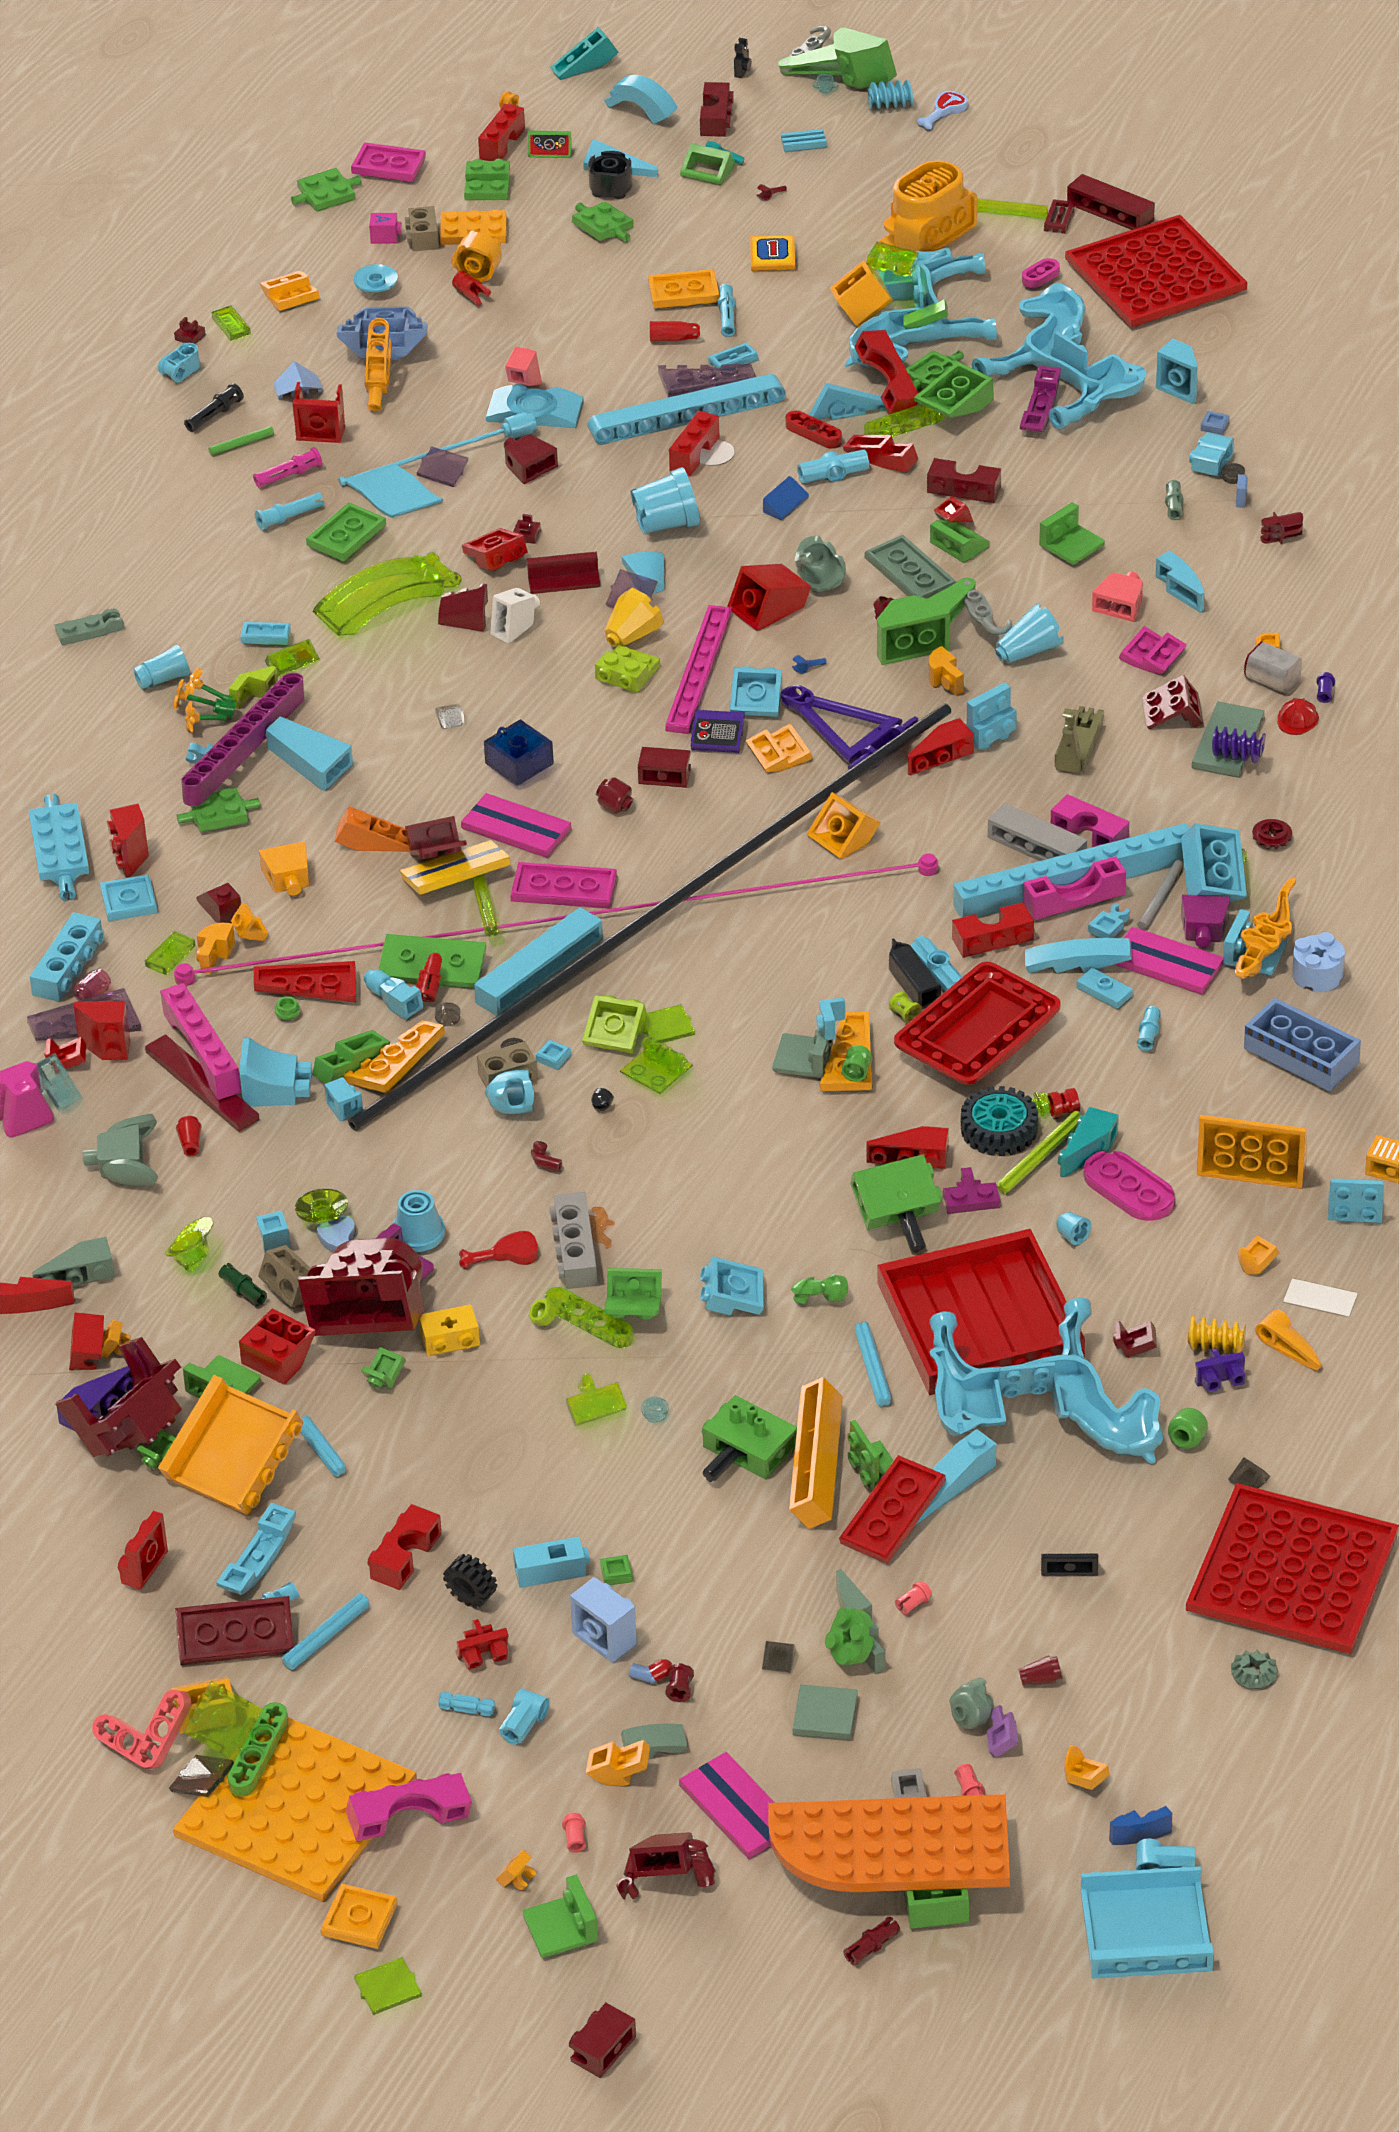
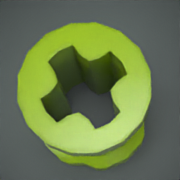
M903 991L894 994L889 1001V1009L893 1013L900 1014L903 1021L907 1024L922 1012V1006L909 1000L908 995Z

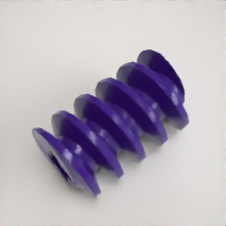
M1217 725L1212 740L1213 755L1218 757L1222 751L1223 757L1228 758L1232 753L1234 760H1237L1241 755L1242 761H1247L1251 756L1252 762L1257 763L1264 751L1266 734L1263 733L1261 738L1257 739L1256 732H1253L1251 737L1248 738L1247 730H1244L1241 736H1238L1237 728H1234L1232 733L1228 734L1227 727H1224L1223 731L1219 733Z

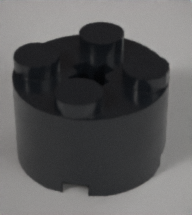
M603 151L601 156L595 158L594 155L589 159V187L594 197L624 198L626 193L632 188L631 159H627L625 154L619 151Z

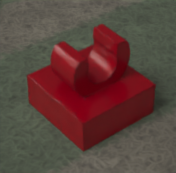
M184 317L179 322L180 328L174 332L175 340L182 343L196 344L206 335L205 327L198 325L197 320H194L192 323L188 322L187 317Z
M523 514V520L517 521L513 532L524 535L525 543L535 544L541 531V523L533 522L532 515Z

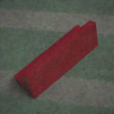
M597 551L526 558L531 594L598 588L601 586Z

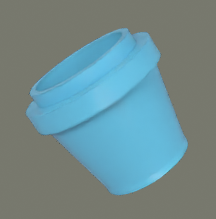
M412 1190L404 1193L399 1198L397 1214L393 1223L402 1227L403 1242L411 1246L416 1252L427 1251L439 1245L445 1236V1224L442 1217L438 1214L433 1197L428 1192Z

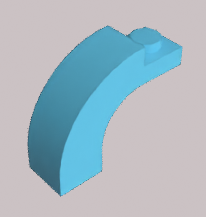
M640 75L624 77L613 86V89L609 91L610 96L604 100L608 108L622 101H632L646 112L653 124L666 119L678 109L675 101L662 86Z

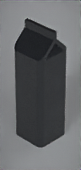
M893 938L892 947L889 952V970L913 1003L916 1002L922 1006V1009H925L941 996V985L909 944L897 942Z

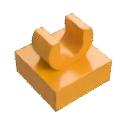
M113 1319L103 1332L102 1357L108 1358L113 1351L118 1355H122L119 1347L131 1338L130 1335L121 1332L123 1323Z
M522 1850L511 1859L495 1880L503 1887L512 1881L515 1888L522 1891L528 1884L522 1879L521 1875L526 1876L529 1880L536 1875L532 1867L525 1866L532 1857Z

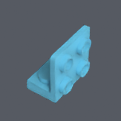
M1240 909L1224 941L1223 964L1236 967L1240 956L1246 953L1247 948L1244 940L1241 938V932L1247 928H1253V923L1250 922V911ZM1286 939L1282 940L1278 949L1262 960V967L1259 973L1267 975L1274 973L1287 946Z
M1331 1179L1328 1196V1220L1382 1223L1384 1181Z

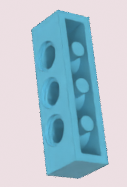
M75 912L72 913L29 976L33 996L60 1002L65 993L70 991L73 981L76 977L80 976L86 962L91 960L98 944L100 945L103 942L104 930H102L101 919Z

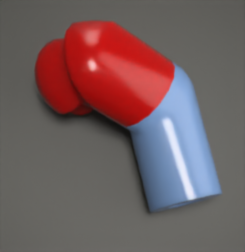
M667 1659L658 1660L648 1667L633 1663L629 1671V1677L656 1684L669 1676L668 1673L672 1663Z

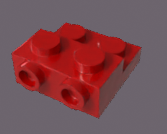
M498 528L462 544L463 553L473 556L476 559L477 566L488 571L497 570L504 563L517 561L524 554L528 553L524 535L503 528Z
M153 1510L147 1520L142 1521L135 1537L127 1542L125 1555L121 1556L117 1567L120 1573L121 1584L141 1590L168 1553L163 1513Z

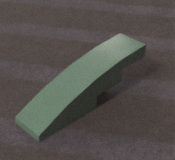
M842 1569L837 1570L836 1590L840 1608L864 1610L872 1620V1604ZM872 1621L873 1627H869V1636L874 1637L873 1646L865 1661L872 1671L877 1674L885 1670V1650L879 1645V1628Z

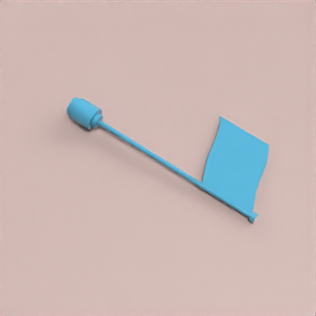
M523 412L504 418V423L501 424L502 429L347 478L339 477L340 486L347 484L360 492L379 511L391 518L443 502V499L430 492L412 474L401 468L400 465L502 433L505 437H512L514 439L530 435L533 431L537 430L536 420L532 413Z

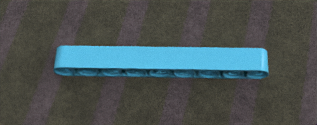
M767 374L597 414L589 419L587 426L597 443L607 444L687 425L698 411L708 412L709 414L721 417L776 404L784 399L786 391L776 375Z

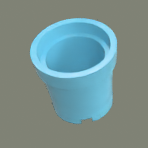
M683 467L671 471L669 476L630 490L632 504L635 506L636 518L642 533L646 534L684 525L686 528L700 525L699 511L694 492Z

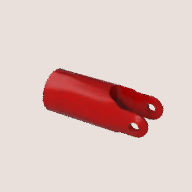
M650 321V342L684 341L687 339H697L700 336V326L697 323Z

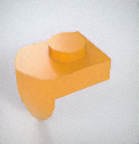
M1257 1235L1246 1248L1240 1247L1238 1249V1260L1245 1274H1260L1279 1254L1277 1246Z
M1074 1745L1069 1746L1064 1762V1771L1068 1783L1093 1790L1110 1775L1107 1764L1087 1759L1080 1748Z

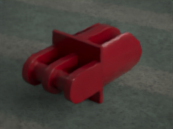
M1273 512L1272 517L1262 519L1261 525L1263 527L1261 528V534L1263 535L1260 537V541L1265 544L1279 541L1280 544H1283V539L1302 535L1303 513L1295 512L1277 516Z

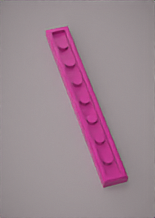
M708 605L667 718L665 731L683 734L690 733L696 710L699 708L732 615L730 607Z

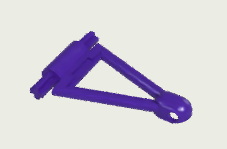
M792 685L786 687L781 692L783 704L800 713L850 764L848 770L918 722V717L914 716L902 724L903 720L900 718L814 696L811 690L802 685ZM796 689H799L802 694L799 695ZM812 707L880 725L849 747Z

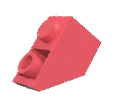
M515 346L505 365L508 381L528 386L540 385L542 380L536 351Z

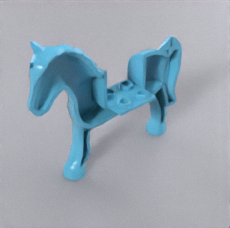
M943 248L933 252L912 250L887 252L873 259L871 265L874 270L880 273V277L892 299H913L915 308L881 312L879 316L872 317L859 328H856L849 337L850 357L845 363V367L855 364L863 367L870 366L862 363L854 347L862 331L886 330L902 363L908 357L909 352L905 347H902L907 343H923L960 336L997 340L995 318L986 320L975 316L953 320L943 318L919 328L906 330L904 328V315L938 302L932 288L935 283L948 276L965 274L968 271L976 274H985L984 253L960 255L953 258L951 250Z
M1054 283L1044 290L1040 296L1020 301L1019 309L1024 317L1046 319V321L1026 336L1023 345L1018 350L999 358L979 357L973 359L971 364L972 369L987 376L992 374L1003 376L1025 365L1061 368L1060 379L1079 390L1082 396L1068 406H1057L1050 409V422L1057 429H1062L1071 422H1078L1080 418L1093 412L1104 399L1123 398L1136 394L1144 386L1147 371L1141 366L1125 362L1115 354H1111L1087 367L1088 351L1083 345H1079L1082 338V333L1079 331L1086 311L1084 300L1074 290L1062 283Z
M1074 1298L1064 1305L1066 1318L1059 1325V1335L1063 1340L1062 1355L1041 1358L1028 1363L1007 1367L978 1369L968 1365L961 1359L955 1348L953 1332L958 1325L955 1314L940 1312L931 1317L930 1326L934 1333L935 1348L931 1349L930 1356L938 1366V1379L935 1389L937 1409L942 1426L951 1435L964 1434L976 1426L1005 1425L1006 1416L1002 1396L1012 1398L1020 1394L1033 1393L1040 1395L1051 1391L1055 1412L1059 1419L1070 1418L1071 1421L1078 1424L1083 1432L1106 1450H1111L1118 1455L1141 1456L1149 1464L1155 1463L1154 1450L1163 1441V1433L1158 1421L1160 1398L1154 1391L1143 1388L1136 1391L1127 1404L1117 1409L1104 1393L1101 1379L1092 1363L1084 1358L1080 1342L1081 1326L1092 1314L1089 1299Z

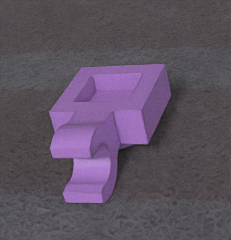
M1001 1705L991 1710L993 1727L987 1730L989 1753L996 1758L1018 1744L1014 1715L1012 1712L1004 1715Z

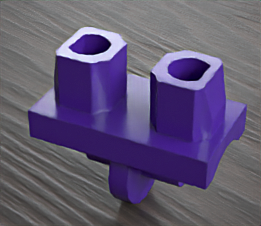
M1215 1348L1209 1350V1358L1195 1362V1383L1197 1387L1204 1386L1207 1392L1217 1391L1221 1387V1381L1229 1380L1233 1386L1245 1383V1356L1243 1352L1220 1355Z

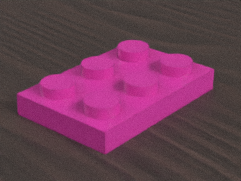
M364 142L351 165L352 174H360L362 176L413 182L426 159V151Z

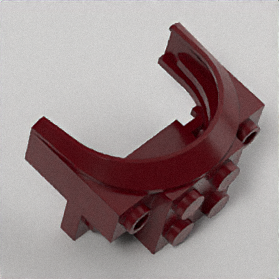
M142 1337L125 1342L119 1347L132 1374L134 1387L108 1409L110 1415L106 1419L104 1416L97 1419L87 1408L78 1393L72 1397L58 1400L55 1403L93 1457L103 1454L107 1457L127 1447L132 1450L141 1443L145 1445L150 1444L158 1438L157 1432L171 1426L176 1421L175 1416L182 1411V1408L173 1397L178 1391L173 1383L175 1379L174 1374L181 1368L180 1364L176 1359L160 1363Z

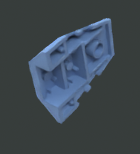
M408 306L368 307L354 314V320L347 319L346 325L340 324L337 328V337L360 358H366L369 324L375 318L385 319L389 324L390 330L389 338L392 344L391 360H399L405 357L427 334L428 325L426 322H422L421 317L416 318V313ZM379 325L376 326L373 329V331L377 334H381L385 331L386 328L384 326ZM376 345V349L384 350L382 346Z

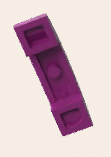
M1038 367L1034 379L1033 393L1027 411H1024L1020 423L1021 430L1043 432L1049 421V411L1055 403L1061 368Z

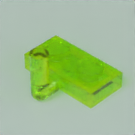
M588 1373L584 1374L578 1383V1390L584 1393L569 1397L565 1401L574 1426L627 1409V1404L618 1382L596 1389L593 1378Z

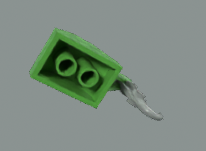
M827 26L813 28L810 30V34L821 31L822 33L817 37L807 38L805 43L792 50L789 57L783 58L778 62L780 72L783 75H842L845 85L858 89L870 87L871 82H875L876 85L879 82L887 83L897 76L887 39L844 27L833 33L834 44L826 47L822 46L831 35L830 28Z
M962 578L952 586L927 599L913 595L892 600L877 618V657L881 665L930 655L941 646L949 651L950 625L964 607L967 608L971 618L976 623L981 624L991 634L1001 635L1007 633L1012 628V621L1007 620V625L1004 627L994 626L992 623L993 611L985 596L976 590L975 580L972 578Z

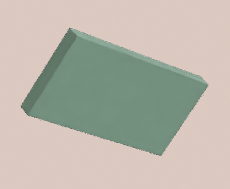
M904 535L865 551V559L907 596L916 595L927 599L957 582Z
M1217 701L1193 757L1191 768L1239 777L1246 761H1242L1241 755L1237 760H1234L1232 753L1228 758H1224L1222 751L1218 757L1214 756L1212 751L1214 730L1218 725L1219 733H1221L1224 727H1227L1228 734H1231L1234 728H1237L1238 736H1241L1242 732L1247 730V736L1250 738L1253 732L1258 733L1264 719L1265 710Z

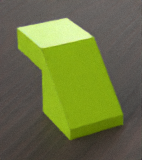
M270 666L240 674L229 687V696H232V700H236L235 708L240 709L250 695L262 698L278 682L277 667Z

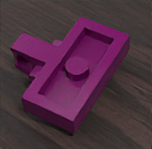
M971 1167L961 1168V1182H956L957 1187L943 1188L947 1214L1000 1208V1198L996 1182L981 1184L980 1180H974Z

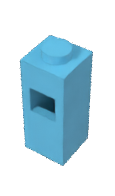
M580 1537L513 1548L514 1568L519 1588L586 1576L585 1564H590L588 1548H582Z

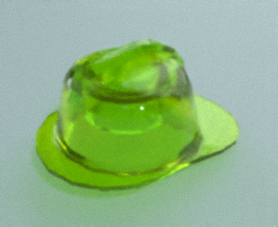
M203 1217L188 1224L165 1250V1255L173 1257L177 1264L183 1266L186 1271H193L209 1254L207 1235L213 1227V1220L210 1217Z

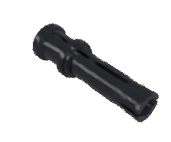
M231 383L225 391L215 394L212 402L184 420L187 430L190 432L196 431L197 428L219 412H226L232 404L242 401L244 394L237 384Z

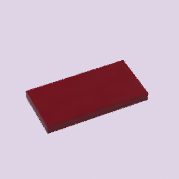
M289 1596L175 1608L180 1665L281 1655L288 1653L294 1648Z

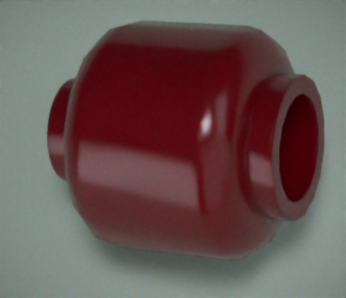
M612 777L609 780L604 779L595 794L598 796L597 801L599 805L614 814L622 810L627 811L634 800L631 797L632 788L616 777Z

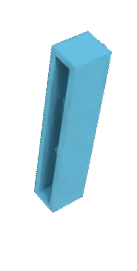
M581 907L568 914L559 923L550 927L548 931L531 941L530 944L516 952L504 963L498 965L485 977L479 979L474 984L475 1003L498 1016L603 939L602 920Z

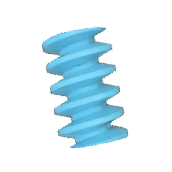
M898 80L895 83V87L892 81H888L887 86H885L884 82H879L878 88L875 82H871L868 89L869 109H872L873 103L880 109L883 102L886 108H889L890 102L893 103L894 108H897L899 101H901L903 107L909 101L912 107L913 92L909 80H905L903 85Z

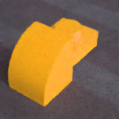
M941 646L935 649L929 656V683L933 688L942 684L945 689L958 696L964 693V673L957 669V658Z
M215 923L203 928L198 933L196 959L197 962H200V969L214 967L218 958H229L235 944L234 926L232 923Z
M642 1740L619 1748L614 1742H610L591 1749L586 1773L592 1779L604 1785H630L632 1774L647 1769L650 1746Z

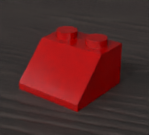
M125 1001L74 1002L78 1038L81 1037L86 1042V1049L101 1060H128L130 1033Z

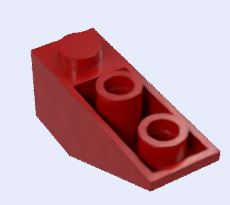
M961 718L938 725L907 755L909 776L974 753V734Z
M921 1126L869 1140L866 1143V1163L888 1164L924 1154L926 1163H930L932 1168L945 1169L949 1147V1128Z

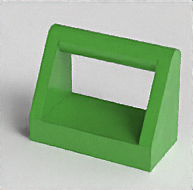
M691 143L682 165L680 176L721 185L732 171L735 160L731 152ZM696 162L719 166L720 170L718 175L692 170V167Z
M936 520L930 524V543L962 563L987 549L990 541L959 522Z

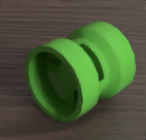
M854 1045L848 1049L846 1060L841 1068V1072L846 1079L854 1082L865 1079L868 1067L872 1061L870 1050L860 1045Z

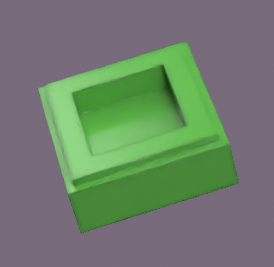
M628 1555L600 1559L604 1583L617 1585L633 1582Z

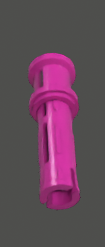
M313 447L309 452L302 455L295 454L290 461L253 474L254 482L258 488H261L294 473L304 474L305 470L315 466L319 468L322 466L320 453Z

